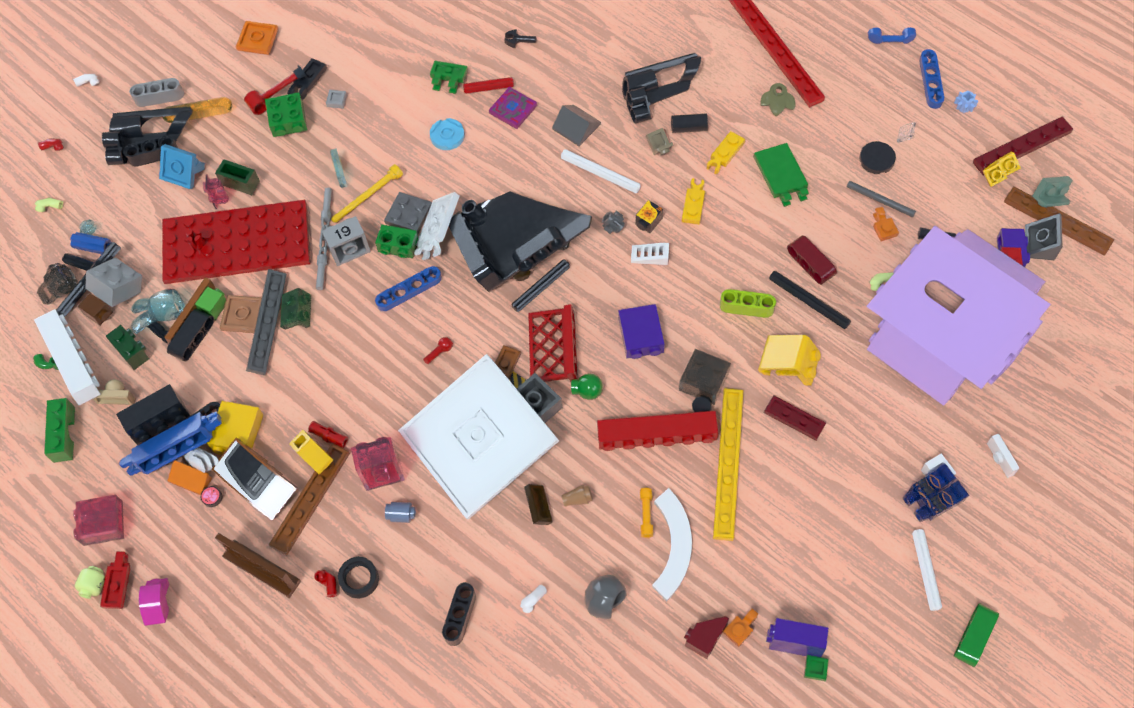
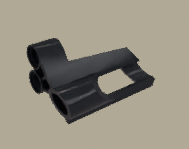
M691 53L625 72L622 82V93L633 122L636 124L652 119L649 109L651 104L688 91L691 80L699 69L701 57L696 53ZM683 63L686 64L684 73L679 81L658 87L655 75L657 72Z
M189 106L113 113L109 132L102 133V143L106 149L105 159L107 165L127 164V158L123 150L129 144L163 135H171L176 142L185 124L194 112L193 109ZM176 115L167 132L143 134L141 127L149 119Z

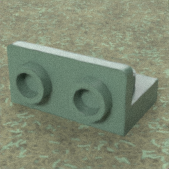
M1069 176L1042 178L1032 197L1042 207L1069 205L1071 201L1064 195L1068 192L1073 180Z

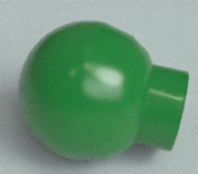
M592 373L584 374L579 379H572L571 381L572 395H580L583 399L594 400L603 391L602 380Z

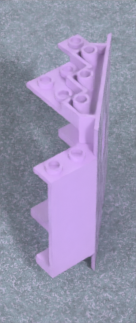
M934 226L919 245L916 244L911 249L909 257L902 265L899 264L895 268L893 276L885 285L882 284L876 291L877 295L866 306L883 318L878 325L880 330L878 333L875 332L869 339L870 345L867 350L944 406L952 398L965 378L982 389L987 382L992 385L1013 363L1043 323L1040 318L1051 305L1037 295L1046 281L969 229L963 233L959 232L955 237H951L937 226ZM937 281L963 298L964 301L952 314L926 295V284Z

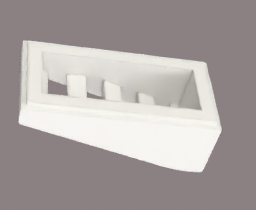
M669 243L632 245L631 263L668 265ZM637 251H641L640 257H637ZM644 252H648V256L644 257Z

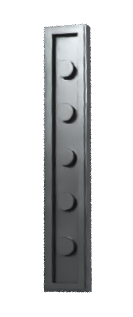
M271 269L267 271L246 367L247 372L264 376L266 374L286 273Z

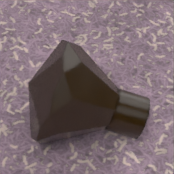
M519 271L513 278L516 281H524L530 276L531 271Z

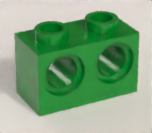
M381 224L375 242L378 252L384 255H396L400 258H413L417 248V231Z

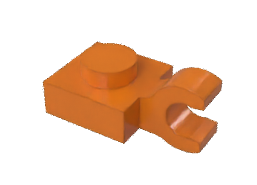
M883 207L875 208L876 213H873V216L877 222L874 223L873 227L880 242L897 237L899 232L893 219H886Z
M751 609L743 620L736 616L723 633L740 647L753 632V629L749 626L756 620L758 613Z

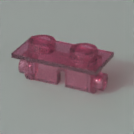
M206 174V182H203V189L208 194L209 202L213 203L215 209H217V204H226L229 197L221 181L217 178L210 179L208 174Z

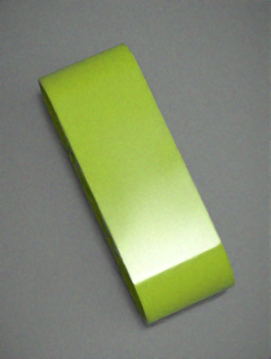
M727 289L722 292L720 298V309L730 314L768 318L773 315L776 305L775 297L765 293Z

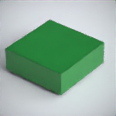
M807 655L804 678L825 682L829 659Z

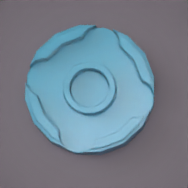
M451 118L437 121L430 129L432 144L441 150L455 149L464 140L465 132L462 124Z

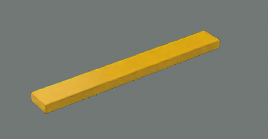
M724 388L713 529V539L734 540L743 390Z

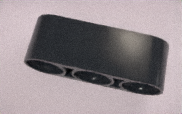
M163 135L129 144L124 148L123 153L130 165L138 167L160 161L162 145L167 144L176 148L178 146L171 135Z
M194 309L168 344L167 353L184 362L189 360L211 329L214 317L199 309Z
M466 582L460 583L457 586L442 629L443 637L450 646H457L462 642L476 600L473 586ZM470 591L471 594L468 598H462V592ZM459 610L465 612L461 618L454 617V614ZM450 631H458V635L455 638H448Z

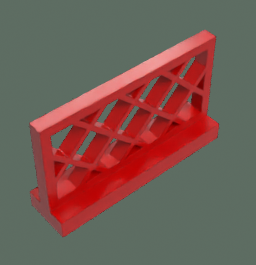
M564 305L562 309L528 313L530 377L541 366L546 370L543 376H540L544 382L569 379L571 382L572 379H578L575 312L572 305ZM555 315H562V319L557 325L551 321ZM533 318H543L544 321L539 327L533 324ZM547 323L554 327L548 334L542 331ZM558 330L562 333V337L555 341L551 337ZM540 332L545 338L538 344L534 341V337ZM548 340L555 344L549 351L542 347ZM559 347L563 350V354L557 359L552 353ZM539 350H542L545 355L538 361L534 355ZM551 357L555 362L548 369L543 363ZM559 364L564 367V374H555L552 371Z

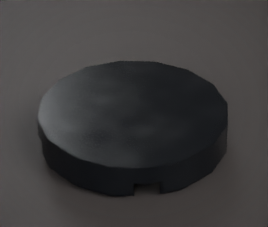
M880 141L866 144L859 155L861 166L873 174L889 172L896 160L893 148Z

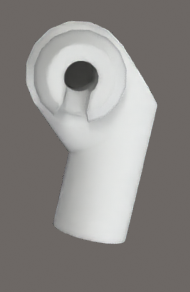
M84 74L73 79L77 87L88 82L92 86L99 84L96 74Z
M539 585L532 593L521 600L520 607L523 612L530 613L533 611V606L547 593L545 586Z

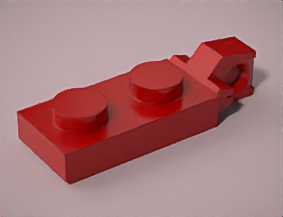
M116 551L115 561L111 562L110 566H107L100 607L103 609H123L130 574L129 555L124 551Z

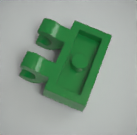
M434 61L430 71V77L433 78L431 84H434L432 90L440 91L442 80L449 81L448 87H450L449 93L456 94L458 83H464L468 72L467 66Z

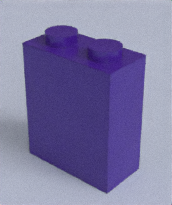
M656 304L618 310V320L626 359H639L642 356H657L664 353L665 344Z
M776 618L774 624H770L767 631L766 642L770 643V650L802 656L821 657L827 647L829 628Z

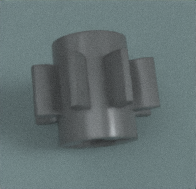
M617 210L614 213L611 211L606 213L602 219L604 230L609 234L612 231L615 233L620 232L625 224L623 222V215Z

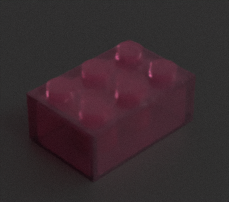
M380 437L376 441L370 443L362 442L355 447H351L355 470L366 491L405 481L400 458L391 437Z

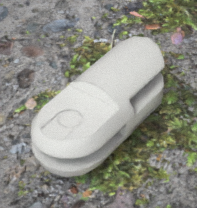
M196 448L184 455L189 465L203 473L210 471L212 466L218 464L216 456L200 448Z

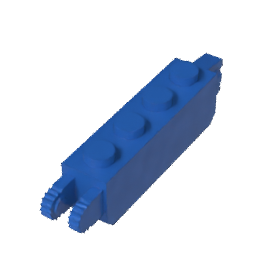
M199 412L132 448V453L122 458L119 465L122 468L128 467L127 473L130 476L139 472L149 474L209 442L212 438V431L222 424L221 416L217 412L207 416H203Z

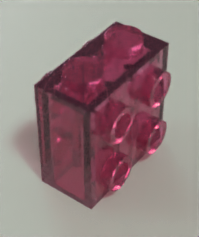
M116 494L76 502V509L73 510L76 528H74L73 534L75 540L80 544L87 546L124 539L123 501Z

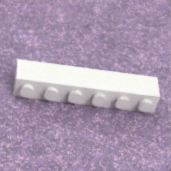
M54 309L34 319L76 403L81 405L101 395L97 388L100 384L95 376L91 377L93 371L88 363H84L87 359L83 352H78L80 346L75 338H71L74 334L70 327H65L68 322L63 314L59 315Z

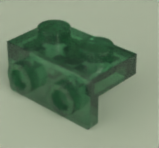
M300 288L282 294L280 327L285 330L297 325L305 328L310 327L311 294Z

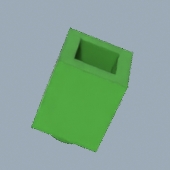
M207 287L195 305L197 309L212 315L214 320H216L225 307V294L217 288L214 290Z

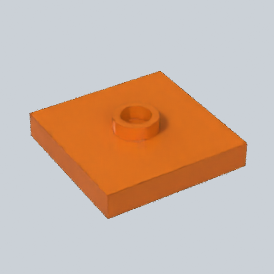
M245 21L235 46L238 51L269 55L278 32V26Z

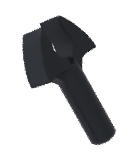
M517 29L505 33L504 41L506 45L516 48V44L519 42L536 43L537 38L536 36H520L517 34Z

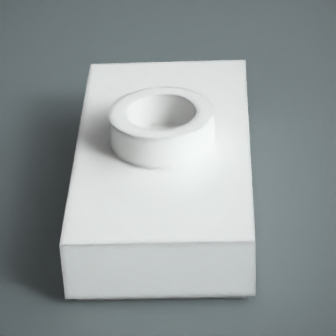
M996 434L990 438L987 445L993 453L994 461L1000 465L1007 478L1014 476L1019 466L1001 436Z

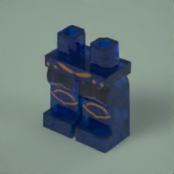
M944 463L937 470L913 484L903 496V500L908 506L915 502L918 503L921 508L915 511L914 514L919 522H923L928 519L931 521L961 504L969 497V494L959 481L954 482L956 477Z

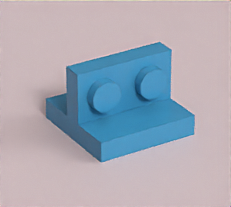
M167 144L162 145L159 179L188 189L193 188L195 174L205 170V163L198 161L194 153Z

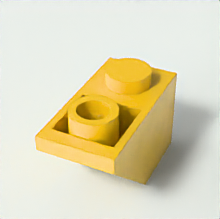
M304 430L289 443L295 452L318 474L333 461L318 442Z

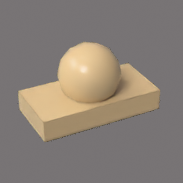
M116 379L108 381L105 385V390H99L101 395L93 398L97 404L133 405L135 403V397L129 390H124L123 383Z

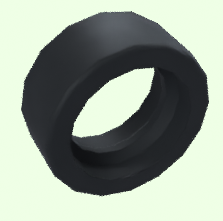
M365 557L350 558L339 569L338 583L345 594L351 598L360 599L367 597L378 586V571L372 561ZM358 566L367 568L371 576L368 584L360 589L351 588L347 584L346 579L349 571Z

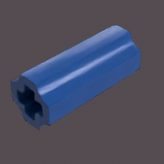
M79 232L72 234L70 238V246L72 248L102 254L111 244L110 239Z

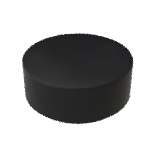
M705 395L696 397L692 403L694 412L711 411L713 407L711 399Z

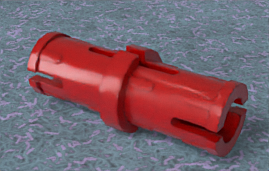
M312 421L308 427L309 433L319 436L325 442L329 441L341 448H344L348 442V436L334 431L332 427L323 426L316 421Z

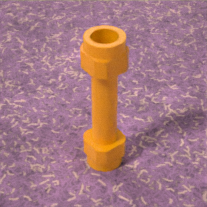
M641 488L640 501H642L643 516L641 537L651 538L653 537L650 511L652 489Z

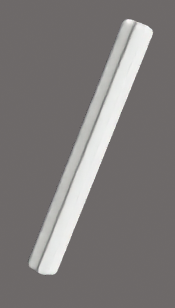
M564 149L561 153V159L634 193H638L641 184L567 149Z

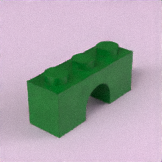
M67 398L47 400L44 454L53 463L73 460L74 442L69 436L68 425H74L75 406Z

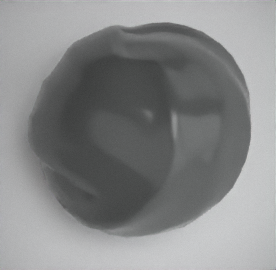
M607 574L592 580L585 590L584 597L589 614L596 618L611 619L612 609L621 604L627 596L626 588L614 575Z

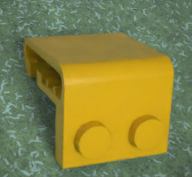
M806 335L767 336L758 371L770 376L771 370H776L775 373L778 376H797L805 386H812L821 353Z

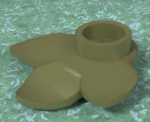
M775 83L771 86L770 91L762 95L760 104L761 106H769L771 112L777 117L785 108L794 110L795 99L793 95L787 92L785 85ZM776 89H780L782 92L777 93Z

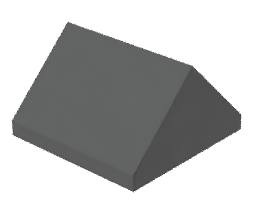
M562 105L552 129L580 147L601 125V122L575 105Z
M1060 213L1025 225V236L1028 237L1027 252L1030 253V258L1053 261L1056 259L1063 247L1062 215Z

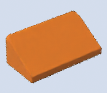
M174 460L167 481L201 495L202 491L208 487L212 478L207 473Z

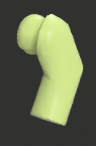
M53 198L37 200L35 202V210L45 212V207L62 209L63 201Z
M894 273L876 274L870 280L871 290L877 291L881 286L880 284L887 282Z

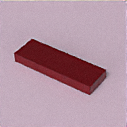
M773 395L764 410V414L817 441L826 425V422Z

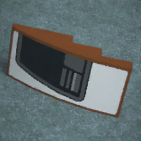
M237 437L220 457L218 464L212 468L224 482L271 520L275 518L298 488L283 477V474L271 466L265 458Z

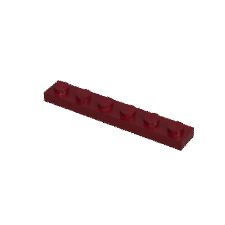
M1062 116L974 158L973 164L984 176L983 170L1004 155L1014 152L1016 158L1019 159L1072 133L1073 128Z

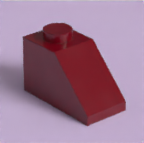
M724 616L696 623L695 627H690L684 636V639H686L685 647L708 659L727 626L729 618Z

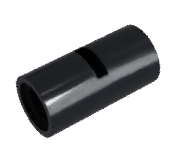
M707 113L671 115L672 133L708 131Z

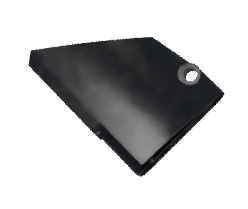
M509 191L479 204L472 199L467 200L462 205V212L459 211L452 216L449 228L472 275L488 292H491L519 271L530 270L589 229L592 216L551 206Z

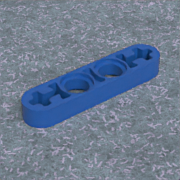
M926 49L922 51L919 59L926 102L930 108L938 109L944 101L936 52ZM931 69L935 73L929 74L926 72V70ZM934 83L937 85V88H931L928 84Z
M435 266L428 267L381 292L375 298L377 308L380 311H388L437 285L442 279L440 270ZM433 273V275H436V277H435V278H433L432 276L430 277V274ZM415 281L422 283L418 288L412 287V284ZM398 290L405 291V294L401 297L395 295ZM385 300L387 304H383L381 301Z

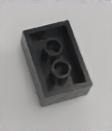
M170 384L116 414L125 432L137 445L144 443L191 416L182 399Z

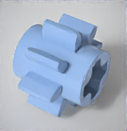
M970 91L960 92L954 101L955 104H958L956 109L963 113L973 112L974 107L978 103V100H974L976 94Z

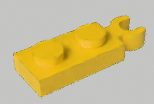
M730 131L711 154L712 160L708 161L707 170L714 166L716 167L714 174H718L721 165L726 167L744 145L745 139Z
M692 178L691 189L687 188L682 222L700 225L705 191L703 190L704 180L702 179L701 184L696 185L694 183L695 178Z

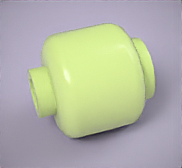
M94 566L82 569L74 585L75 589L79 591L78 595L90 599L91 596L100 595L106 577L104 571Z

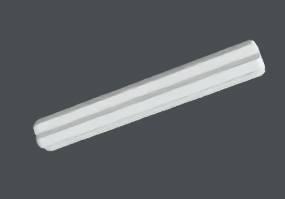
M917 529L913 531L912 535L929 608L931 611L941 610L942 603L925 532L923 529Z

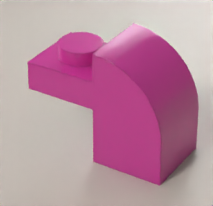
M155 578L147 581L145 586H140L139 607L144 626L166 623L169 613L166 600L169 587L168 578Z

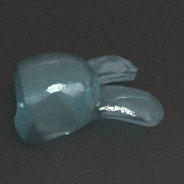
M171 288L161 290L150 298L138 299L132 305L131 311L134 314L144 310L148 311L135 318L131 323L130 329L133 333L137 334L154 321L176 320L186 305L179 293Z

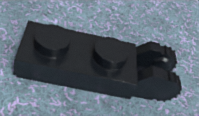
M311 58L303 68L307 77H303L300 80L296 79L287 94L298 93L300 88L299 93L303 101L307 96V92L312 89L326 71L327 65Z

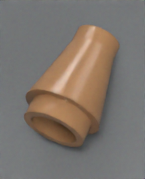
M581 485L563 494L562 500L564 506L589 504L590 501H593L589 485Z

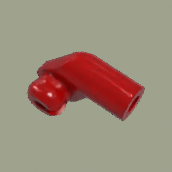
M49 138L38 142L41 151L54 147L55 151H60L64 148L61 139Z
M326 570L316 571L314 578L326 586L327 597H336V577Z

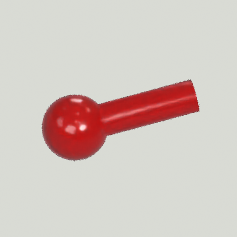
M448 337L441 338L438 341V346L423 358L424 362L429 364L442 352L450 351L453 347L452 340Z

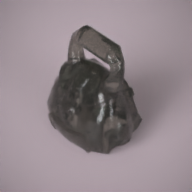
M51 264L48 266L47 272L43 277L44 282L39 286L37 294L44 305L52 304L57 298L70 293L77 285L78 280L71 269L65 264ZM45 287H47L48 291L52 295L50 299L44 291Z

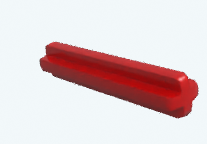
M513 77L463 84L464 93L466 94L514 87Z

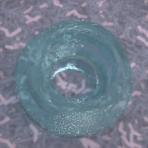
M92 219L84 220L79 227L80 233L92 235L97 225L94 224Z

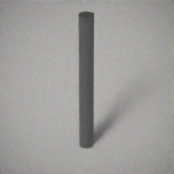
M849 181L847 184V188L910 217H914L916 213L915 210L852 181Z

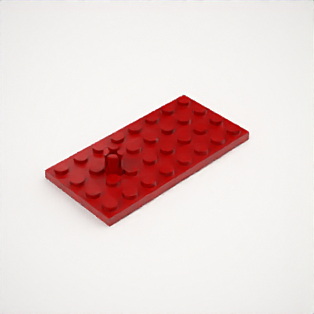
M305 199L162 219V281L164 284L310 264L308 216Z

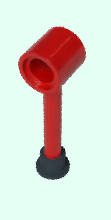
M298 65L293 74L262 95L256 90L250 91L244 97V101L254 115H260L267 110L265 99H269L296 79L300 80L307 76Z

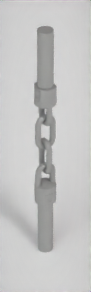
M325 188L323 210L321 211L322 228L319 241L320 250L319 255H317V290H323L325 266L327 265V243L322 230L328 228L331 221V188Z

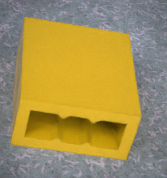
M222 401L218 410L222 424L212 431V438L207 442L212 452L223 455L237 437L252 449L263 413L259 407Z

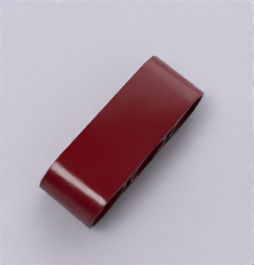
M802 235L787 245V250L791 257L818 284H824L837 274L833 263L806 236Z

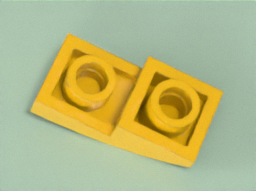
M1010 152L990 164L983 170L989 186L992 187L1007 179L1008 175L1021 169L1014 152Z

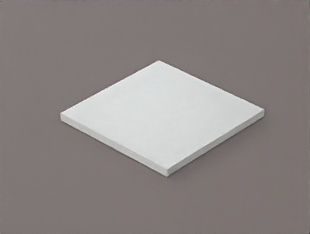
M488 354L483 356L398 430L468 520L559 442V439Z

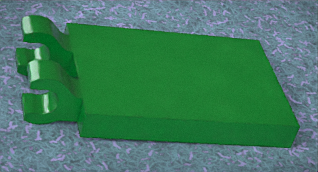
M787 143L754 152L753 157L773 197H779L783 207L791 205L789 201L792 200L790 193L793 192L797 193L800 202L808 199L806 196L809 194L807 190L808 182Z

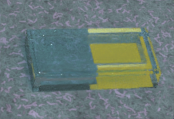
M337 148L332 149L330 153L341 188L347 187Z

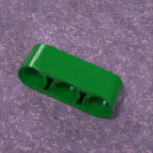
M979 603L963 633L954 657L975 667L998 620L999 613Z

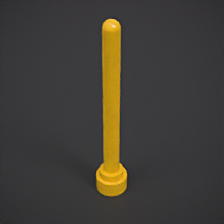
M393 164L383 178L336 213L331 219L332 222L337 223L389 181L398 180L403 176L400 168Z

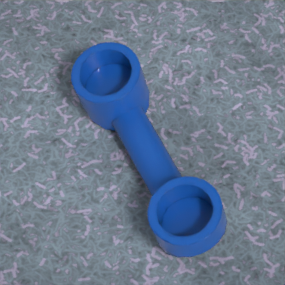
M912 27L905 28L902 31V35H882L880 28H872L868 31L869 40L875 44L882 42H903L907 44L916 37V29Z

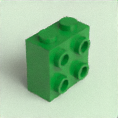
M299 92L265 99L269 128L273 137L308 130L304 106Z

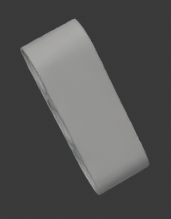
M175 78L136 84L129 91L135 104L139 107L178 101L184 96V91L179 81Z

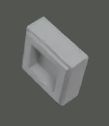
M329 90L326 106L344 109L347 97L346 91Z

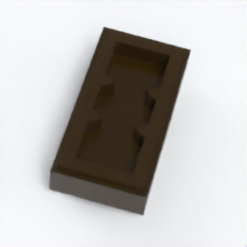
M526 485L524 489L533 524L549 525L553 523L544 486Z

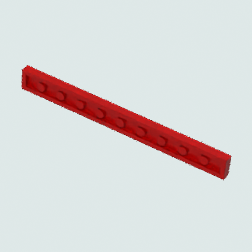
M729 0L810 108L825 100L824 94L752 0Z

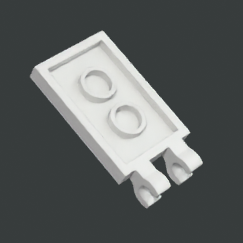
M455 192L435 199L431 204L416 243L418 248L415 250L416 256L420 255L421 252L423 253V261L430 257L432 248L434 250V257L441 253L439 243L445 237L460 197Z

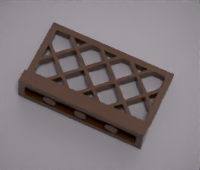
M220 533L216 535L215 539L226 550L222 555L225 560L287 598L292 596L301 583L299 578L238 541H232Z

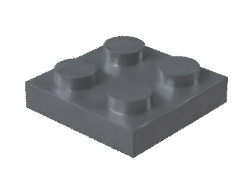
M399 192L384 222L390 226L416 230L418 235L426 220L432 202Z

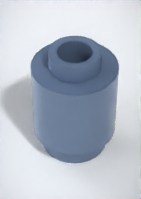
M391 502V504H386V520L410 523L411 519H415L416 509L412 507L411 502Z

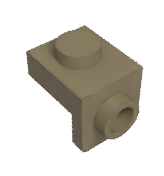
M663 128L646 135L654 155L660 153L661 156L670 152L669 148L673 146V143H669Z

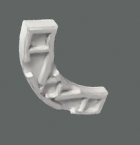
M669 488L654 501V504L663 514L671 535V551L663 573L652 585L666 602L682 583L689 566L692 549L691 529L686 512L678 498Z

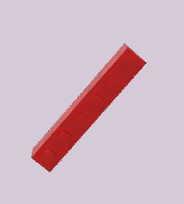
M716 411L597 420L599 450L603 449L604 451H612L615 448L629 450L639 446L644 448H651L655 445L673 446L677 443H683L684 445H690L694 442L712 443L718 438Z

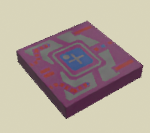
M508 87L489 109V114L518 129L537 107V102Z

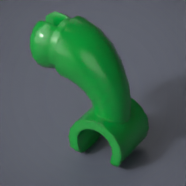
M36 354L33 357L36 367L59 370L53 357L50 358L49 362L44 359L42 354Z

